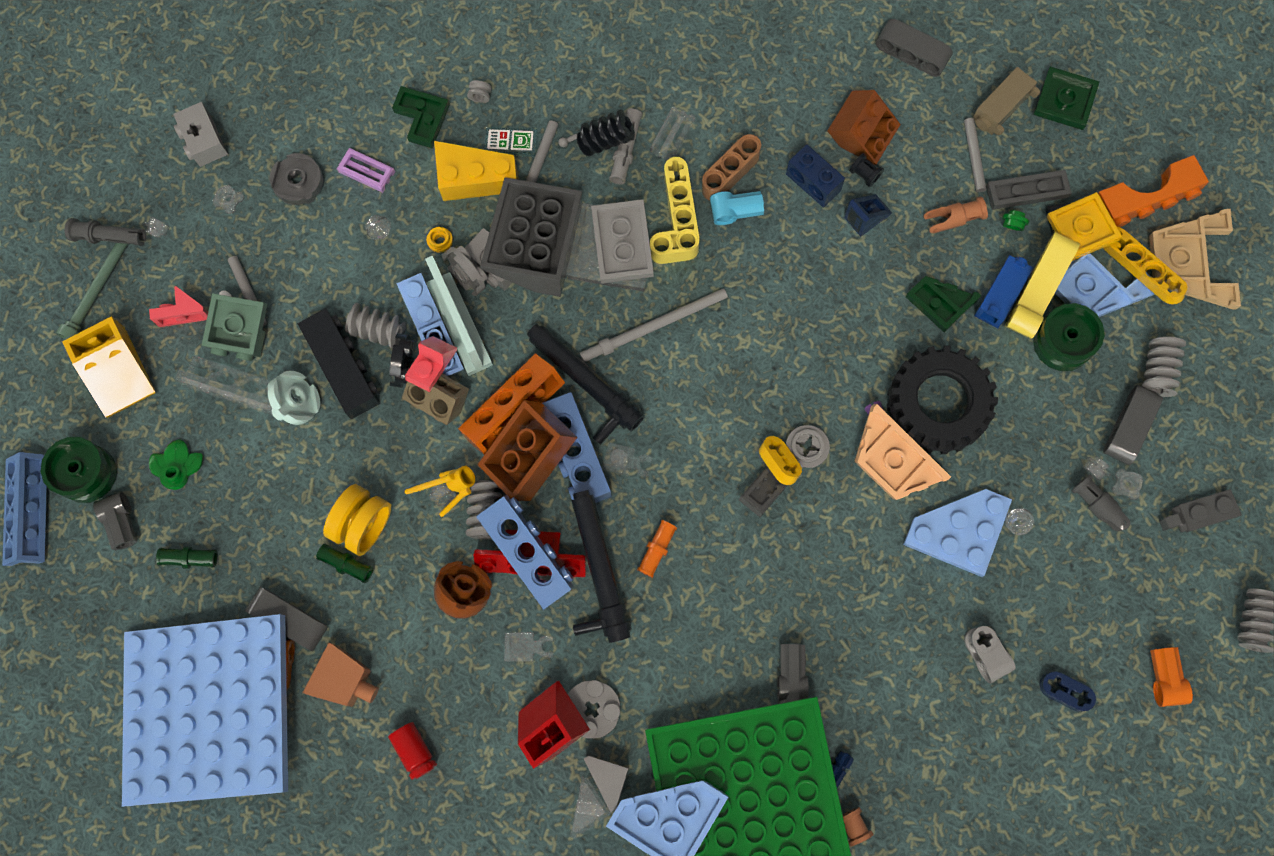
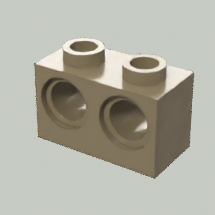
M442 373L430 392L407 381L402 399L409 402L413 407L434 417L435 420L448 425L460 415L469 389Z

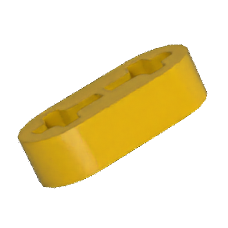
M775 436L765 438L759 448L761 458L780 483L785 485L794 484L802 473L800 463L780 438Z

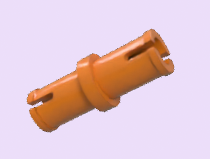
M661 520V524L652 542H648L646 546L648 550L640 566L637 568L638 571L652 578L662 556L667 555L668 550L666 548L675 530H677L676 526L664 520Z

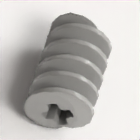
M356 302L347 316L345 330L351 336H359L363 340L369 339L373 343L379 341L380 345L387 346L389 344V347L393 348V345H399L400 339L395 338L396 334H405L406 322L399 324L400 317L398 315H395L392 321H389V312H385L382 318H380L379 309H375L372 315H370L369 306H365L362 312H360V304Z
M1159 337L1149 342L1150 351L1147 353L1149 360L1146 362L1147 370L1144 372L1145 381L1142 383L1143 388L1162 397H1172L1178 394L1171 388L1179 387L1180 382L1172 378H1178L1182 374L1181 371L1174 368L1183 366V361L1176 358L1185 355V351L1178 349L1186 346L1185 340L1176 337Z
M479 480L475 481V484L470 487L471 494L473 495L467 498V502L473 506L468 507L466 512L473 517L468 518L466 524L473 528L467 529L465 532L466 536L470 538L492 539L476 516L494 504V499L502 497L501 493L495 492V488H499V486L494 481Z
M1248 589L1246 596L1250 599L1244 602V607L1248 610L1242 612V618L1246 621L1240 623L1239 628L1244 632L1239 633L1237 639L1242 642L1238 645L1256 652L1273 653L1274 648L1269 646L1268 642L1274 641V635L1270 634V631H1274V623H1272V620H1274V592L1263 589Z

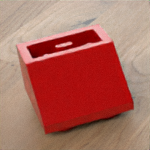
M560 681L551 685L520 710L518 714V745L533 769L552 760L590 731V728Z

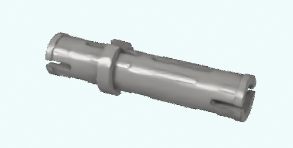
M633 108L626 110V115L634 127L635 138L626 144H620L617 151L613 154L614 164L609 180L619 185H623L626 182L629 165L633 162L632 151L642 117V112Z

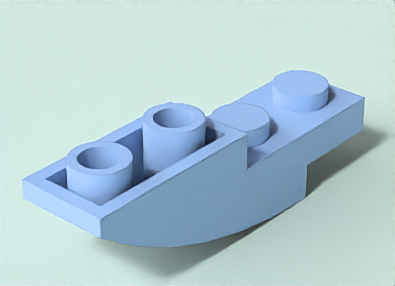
M419 273L396 283L421 341L434 336L453 345L422 274ZM457 352L443 371L444 375L450 376L464 370Z

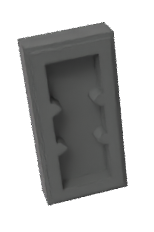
M767 466L742 494L739 501L757 516L761 517L788 485L780 483Z

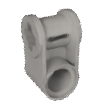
M981 626L970 629L964 637L965 646L974 659L980 674L989 684L1016 669L1012 657L1005 650L992 628ZM980 635H983L985 640L979 645L977 640L980 638Z

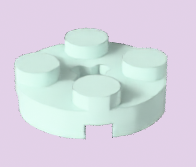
M285 371L268 383V399L272 407V415L277 420H284L294 425H302L311 420L319 411V393L313 384L309 386L304 380L307 377L296 371ZM291 393H292V395H293L294 398H297V399H298L297 402H295V401L292 399Z

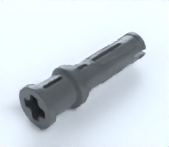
M75 218L68 219L64 230L65 236L69 241L86 240L92 244L108 241L143 246L145 244L143 241H146L147 238L144 229L104 226L98 221L80 222Z

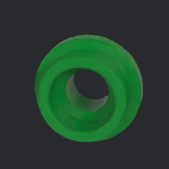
M1010 210L1009 214H1003L1002 217L1004 220L1003 226L1015 231H1024L1025 226L1029 224V220L1025 218V213Z

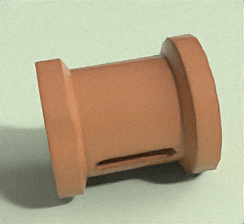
M860 807L842 814L846 833L850 839L848 841L850 846L862 843L874 835L872 830L867 829L860 815L862 812Z

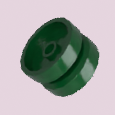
M1077 303L1063 304L1053 309L1041 323L1033 339L1035 352L1039 359L1049 368L1058 371H1073L1083 366L1101 348L1105 337L1104 327L1098 315L1087 306Z
M67 437L55 442L47 449L41 462L40 472L43 483L52 492L78 503H91L101 499L111 490L116 480L117 467L114 458L107 450L81 437Z

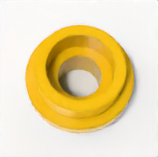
M435 227L428 233L426 241L432 251L442 253L452 246L453 237L448 229ZM440 237L445 239L443 243H436V240Z

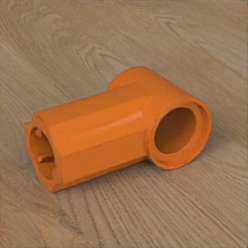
M1178 647L1150 650L1156 678L1153 684V692L1157 705L1159 707L1191 704L1193 699L1192 688L1189 681L1184 678Z

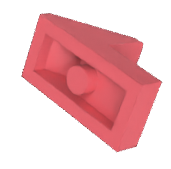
M177 286L174 287L176 305L162 304L159 308L149 309L150 320L158 327L207 320L208 311Z
M434 336L419 342V355L405 374L406 381L428 392L432 390L457 351V347Z

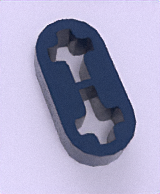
M1060 672L1047 673L1040 679V690L1046 697L1074 711H1089L1096 703V696L1091 688ZM1057 678V684L1065 688V691L1054 690L1051 692V685L1048 684V680L1051 681ZM1084 692V698L1087 700V703L1078 705V699L1071 696L1070 693L1080 694Z

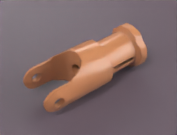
M980 196L975 201L965 204L959 202L930 210L923 217L924 219L939 216L947 218L945 222L933 225L929 229L930 233H938L963 226L967 221L978 218L982 220L987 219L988 212L985 200Z

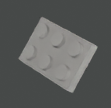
M644 200L591 206L601 283L654 277Z

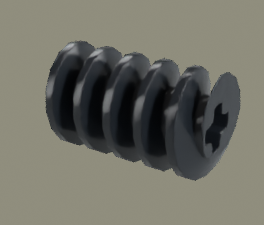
M620 109L616 115L609 113L607 118L601 116L599 121L591 120L590 126L588 123H583L581 125V132L577 133V144L582 153L590 157L594 153H601L603 150H609L611 147H617L620 144H626L630 140H634V127L626 113Z

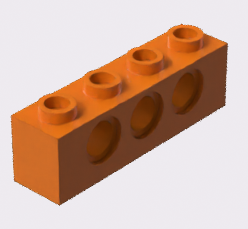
M535 353L458 430L477 450L485 455L524 400L544 403L565 382L552 365Z

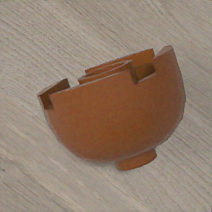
M462 561L446 564L441 568L434 583V598L440 610L446 615L459 619L475 616L483 610L490 598V590L492 588V583L487 573L474 564L471 567L462 565Z

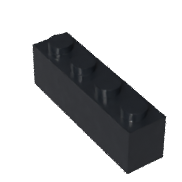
M325 308L297 323L347 416L353 419L379 405L376 396L380 393L372 380L369 382L366 380L364 373L368 371L360 358H354L352 351L356 349L348 336L343 337L340 330L344 327L336 314L331 316Z

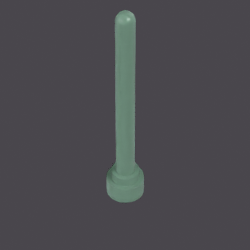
M115 243L70 321H66L59 326L56 331L58 336L66 340L80 332V324L128 244Z

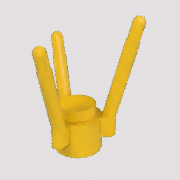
M466 465L458 469L442 472L439 474L440 478L408 488L405 490V494H411L446 483L451 491L459 492V494L439 513L440 517H444L461 499L471 494L470 487L475 484V475Z

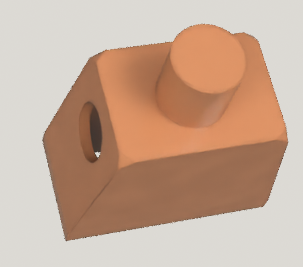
M328 643L303 693L353 707L357 698L372 703L379 688L366 682L371 673L369 668L339 646Z

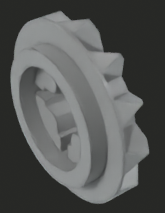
M803 425L797 427L789 434L786 440L787 447L802 468H814L822 464L829 454V440L826 434L815 426ZM809 437H811V447L815 448V451L810 450L806 457H804V449L800 447V444H805Z

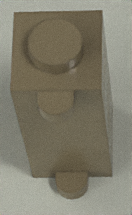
M1016 67L978 107L973 117L976 126L991 135L994 133L1001 135L1004 132V128L1001 125L1029 96L1036 98L1040 94V90L1036 87L1037 81L1019 67Z

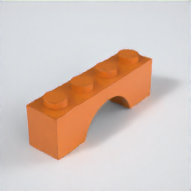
M1195 155L1170 164L1161 175V189L1156 192H1138L1129 188L1124 183L1099 191L1098 194L1116 226L1123 227L1132 218L1137 216L1140 219L1146 218L1153 214L1155 209L1161 207L1163 210L1175 206L1181 199L1186 198L1189 201L1202 194L1201 190L1209 181Z

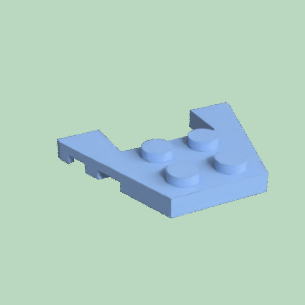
M1091 254L1071 262L1055 292L1065 304L1077 303L1087 306L1098 317L1155 295L1138 279L1125 288Z

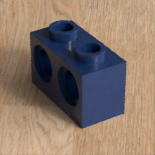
M807 144L788 162L786 175L823 208L841 192L845 177Z

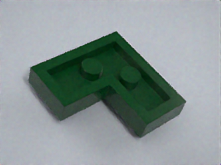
M401 86L392 109L396 114L414 118L407 135L409 142L433 149L434 141L437 139L450 103L448 99Z

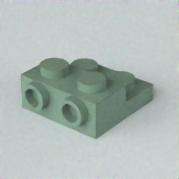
M212 293L201 346L210 348V354L227 357V352L237 353L236 358L252 361L253 356L261 358L266 333L262 328L267 304Z

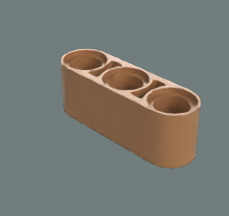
M752 134L742 136L705 172L702 179V194L707 200L710 201V197L715 193L728 192L758 162L761 141L757 136ZM749 148L754 150V152L747 153L744 151V149ZM731 165L735 166L737 169L728 170L726 169V167ZM717 183L719 187L711 188L708 184Z

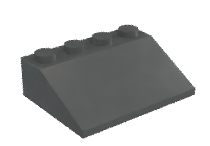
M505 177L480 269L533 292L561 297L582 212V191Z

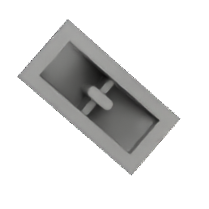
M587 756L584 758V761L611 813L618 807L629 768Z

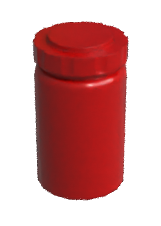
M414 722L402 726L388 736L406 771L410 772L409 777L411 780L424 776L437 765L435 760H432V755Z

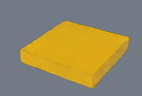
M1097 192L1052 211L1047 215V219L1054 232L1080 243L1072 261L1120 241L1122 238L1120 231Z

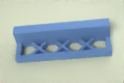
M19 452L6 459L2 566H13L18 563L39 564L45 562L47 486L43 483L40 472L43 454Z

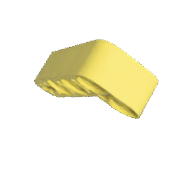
M672 157L666 161L664 166V181L672 231L656 233L650 239L651 258L658 264L691 260L699 252V232L688 166L684 159ZM674 171H677L679 181H675ZM677 194H682L685 196V198L679 200L674 198V196ZM680 218H687L689 222L682 224L679 223L677 220ZM683 242H691L694 246L685 248L681 244ZM664 245L668 249L666 251L659 252L655 248L657 246Z
M1057 232L1053 233L1012 309L1009 321L1005 323L1004 327L1029 339L1035 336L1043 321V314L1071 264L1080 243Z

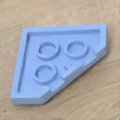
M984 489L915 517L912 520L903 545L983 577L985 576L1012 499Z
M700 780L625 798L619 803L606 827L650 856H694L729 796L705 780Z

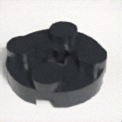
M397 333L395 338L400 339L399 345H393L389 376H395V381H390L391 387L402 388L407 383L405 374L410 368L407 366L408 359L414 355L415 340H410L409 334Z

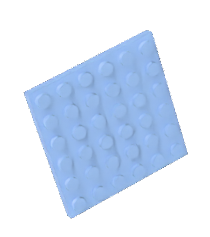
M278 614L124 632L122 807L288 792L285 615Z

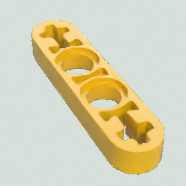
M1117 227L1122 235L1121 240L1103 249L1167 304L1182 302L1188 288L1187 283L1126 230ZM1134 252L1139 254L1141 259L1132 261L1126 255ZM1155 269L1161 273V276L1152 278L1146 274V271ZM1168 289H1170V290L1178 289V293H1177L1176 291H1172V292L1170 293V292L1168 291Z

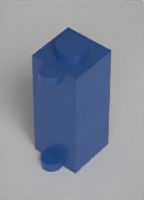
M1009 255L976 311L975 317L999 328L1033 270V267L1028 265L1026 259Z

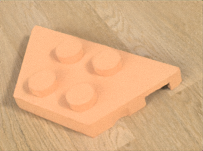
M878 404L871 406L854 462L891 498L898 500L912 492L924 490L930 485L941 481L944 482L951 478Z

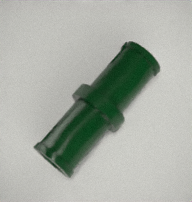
M323 544L317 552V560L336 568V572L342 575L346 573L362 583H367L372 576L373 567L354 559L353 555L348 552L342 553L327 544Z
M185 546L183 549L159 548L156 554V563L158 566H182L183 569H190L191 566L215 568L218 554L217 550H194L188 546Z

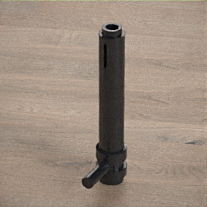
M536 324L527 333L529 341L603 406L605 413L611 417L593 437L595 441L601 445L618 425L630 431H633L640 425L645 418V415L641 413L642 409L636 404L632 405L629 402L630 398L623 392L619 393L543 325L539 326Z
M589 490L574 493V499L571 501L600 607L597 610L599 619L573 625L574 634L578 636L603 629L604 636L608 637L609 643L630 638L629 630L632 628L630 621H626L625 614L627 609L625 603L621 602L593 494L590 495Z

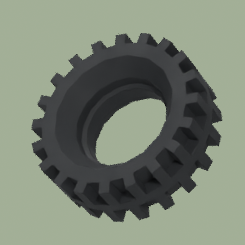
M944 345L941 350H935V347L932 346L928 347L923 353L919 351L914 353L911 359L906 360L901 365L888 389L889 402L887 403V411H891V418L919 446L925 448L926 453L931 454L933 451H940L941 455L948 454L949 451L956 450L958 452L963 450L969 444H973L986 431L989 423L995 417L996 413L993 411L994 407L998 404V397H994L993 391L997 388L996 383H990L987 377L991 372L988 368L982 370L977 365L980 359L976 356L972 360L965 356L966 350L961 348L956 353L950 351L951 346ZM936 375L948 376L956 380L964 388L967 395V408L958 420L949 423L937 422L928 418L921 410L918 403V390L926 379Z

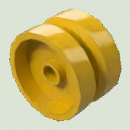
M353 484L340 495L330 510L325 521L323 535L337 544L345 542L347 550L362 556L371 549L385 528L391 513V504L379 496L370 498L368 490Z

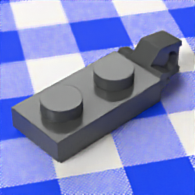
M1231 489L1180 504L1171 509L1172 516L1165 517L1159 520L1163 531L1179 527L1181 533H1187L1239 517L1242 514Z

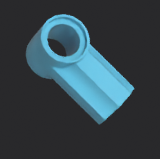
M725 191L715 193L710 197L713 220L716 225H727L739 218L764 215V202L761 191L736 195Z

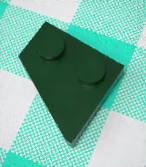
M925 276L907 293L906 298L945 333L982 295L977 292H965L957 289L958 286L944 284L937 279Z

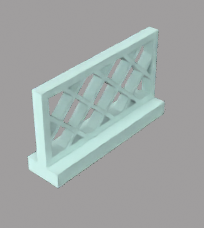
M433 256L426 258L425 260L434 278L426 282L451 339L455 347H457V352L468 376L492 366L491 359L451 273L448 272L441 275Z

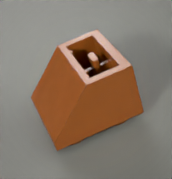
M858 90L850 93L827 131L841 148L858 157L865 153L867 159L876 165L901 124L875 90Z

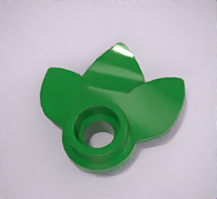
M178 439L171 442L165 448L164 454L155 453L150 456L149 469L154 476L160 477V482L165 488L178 490L186 485L188 476L200 469L203 462V454H189V449L185 442Z

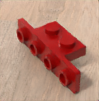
M505 530L511 535L517 533V530ZM540 531L538 538L544 545L548 543L557 555L554 560L560 568L565 566L573 577H585L586 556L559 554L561 533ZM528 542L522 543L521 553L525 557H533L535 553L534 546ZM474 550V565L480 567L485 573L495 572L517 575V572L501 551ZM547 566L538 567V575L552 576V572Z

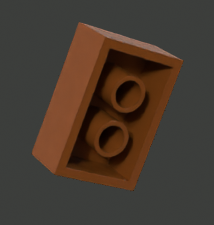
M524 400L480 460L478 466L510 499L515 497L517 501H531L578 437L544 404Z

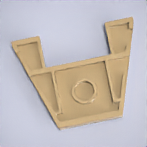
M1224 209L1213 215L1201 216L1197 220L1187 223L1182 222L1153 231L1149 235L1150 252L1187 283L1188 288L1185 295L1232 310H1236L1241 306L1239 283H1210L1205 235H1229L1233 231L1231 209ZM1152 269L1153 278L1161 276L1159 271Z

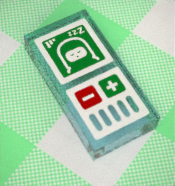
M486 127L484 150L514 156L535 157L538 138L537 129Z

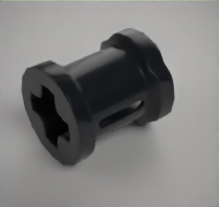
M862 153L852 164L849 171L852 174L856 173L867 182L866 185L871 187L880 178L884 168H878L867 159L865 153Z

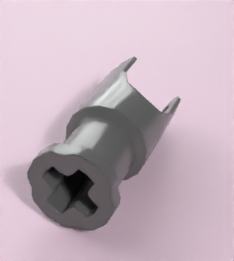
M1090 474L1071 490L1074 494L1078 493L1089 505L1088 509L1098 519L1107 523L1113 530L1122 531L1129 528L1130 520L1122 512L1117 501L1108 492H1103L1092 481L1093 477Z

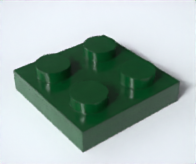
M1050 66L1033 115L1084 130L1100 81Z

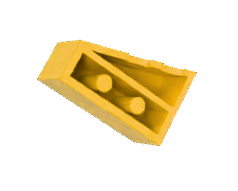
M434 141L438 189L443 201L499 195L505 177L519 180L514 155Z

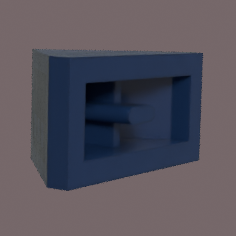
M876 194L852 199L849 202L844 218L861 237L889 217L892 212Z

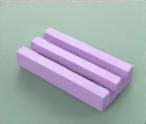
M351 148L348 149L337 167L339 173L382 193L385 190V185L390 182L391 175L393 176L395 173L394 168ZM353 157L385 173L381 175L351 161L350 158ZM346 165L349 166V167H351V168H353V169H356V170H358V171H360V172H362V173H364V174H366V175H369V176H371V177H373V178L379 180L380 182L374 181V180H372V179H370V178H368V177H366V176H364V175H362V174H359V173H357V172H355V171H353V170H351V169H349V168H346Z

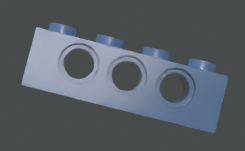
M570 392L542 403L561 422H569L571 424L569 430L578 437L572 446L579 447L581 449L580 454L575 457L565 454L562 462L558 463L563 478L569 476L572 486L568 488L571 499H574V493L589 490L590 495L593 494L595 503L612 497L572 393ZM580 471H588L591 474L589 480L585 482L578 481L576 476Z
M508 495L503 496L476 517L544 610L573 588L571 581L574 578L565 566L560 568L554 560L557 555L548 543L544 545L538 538L540 531L531 520L527 522L522 516L521 512L524 510L515 497L510 499ZM507 519H512L517 523L518 530L516 534L511 535L505 531L504 523ZM528 542L534 546L535 553L533 557H525L521 553L522 543ZM547 566L552 572L551 579H540L537 574L538 567Z

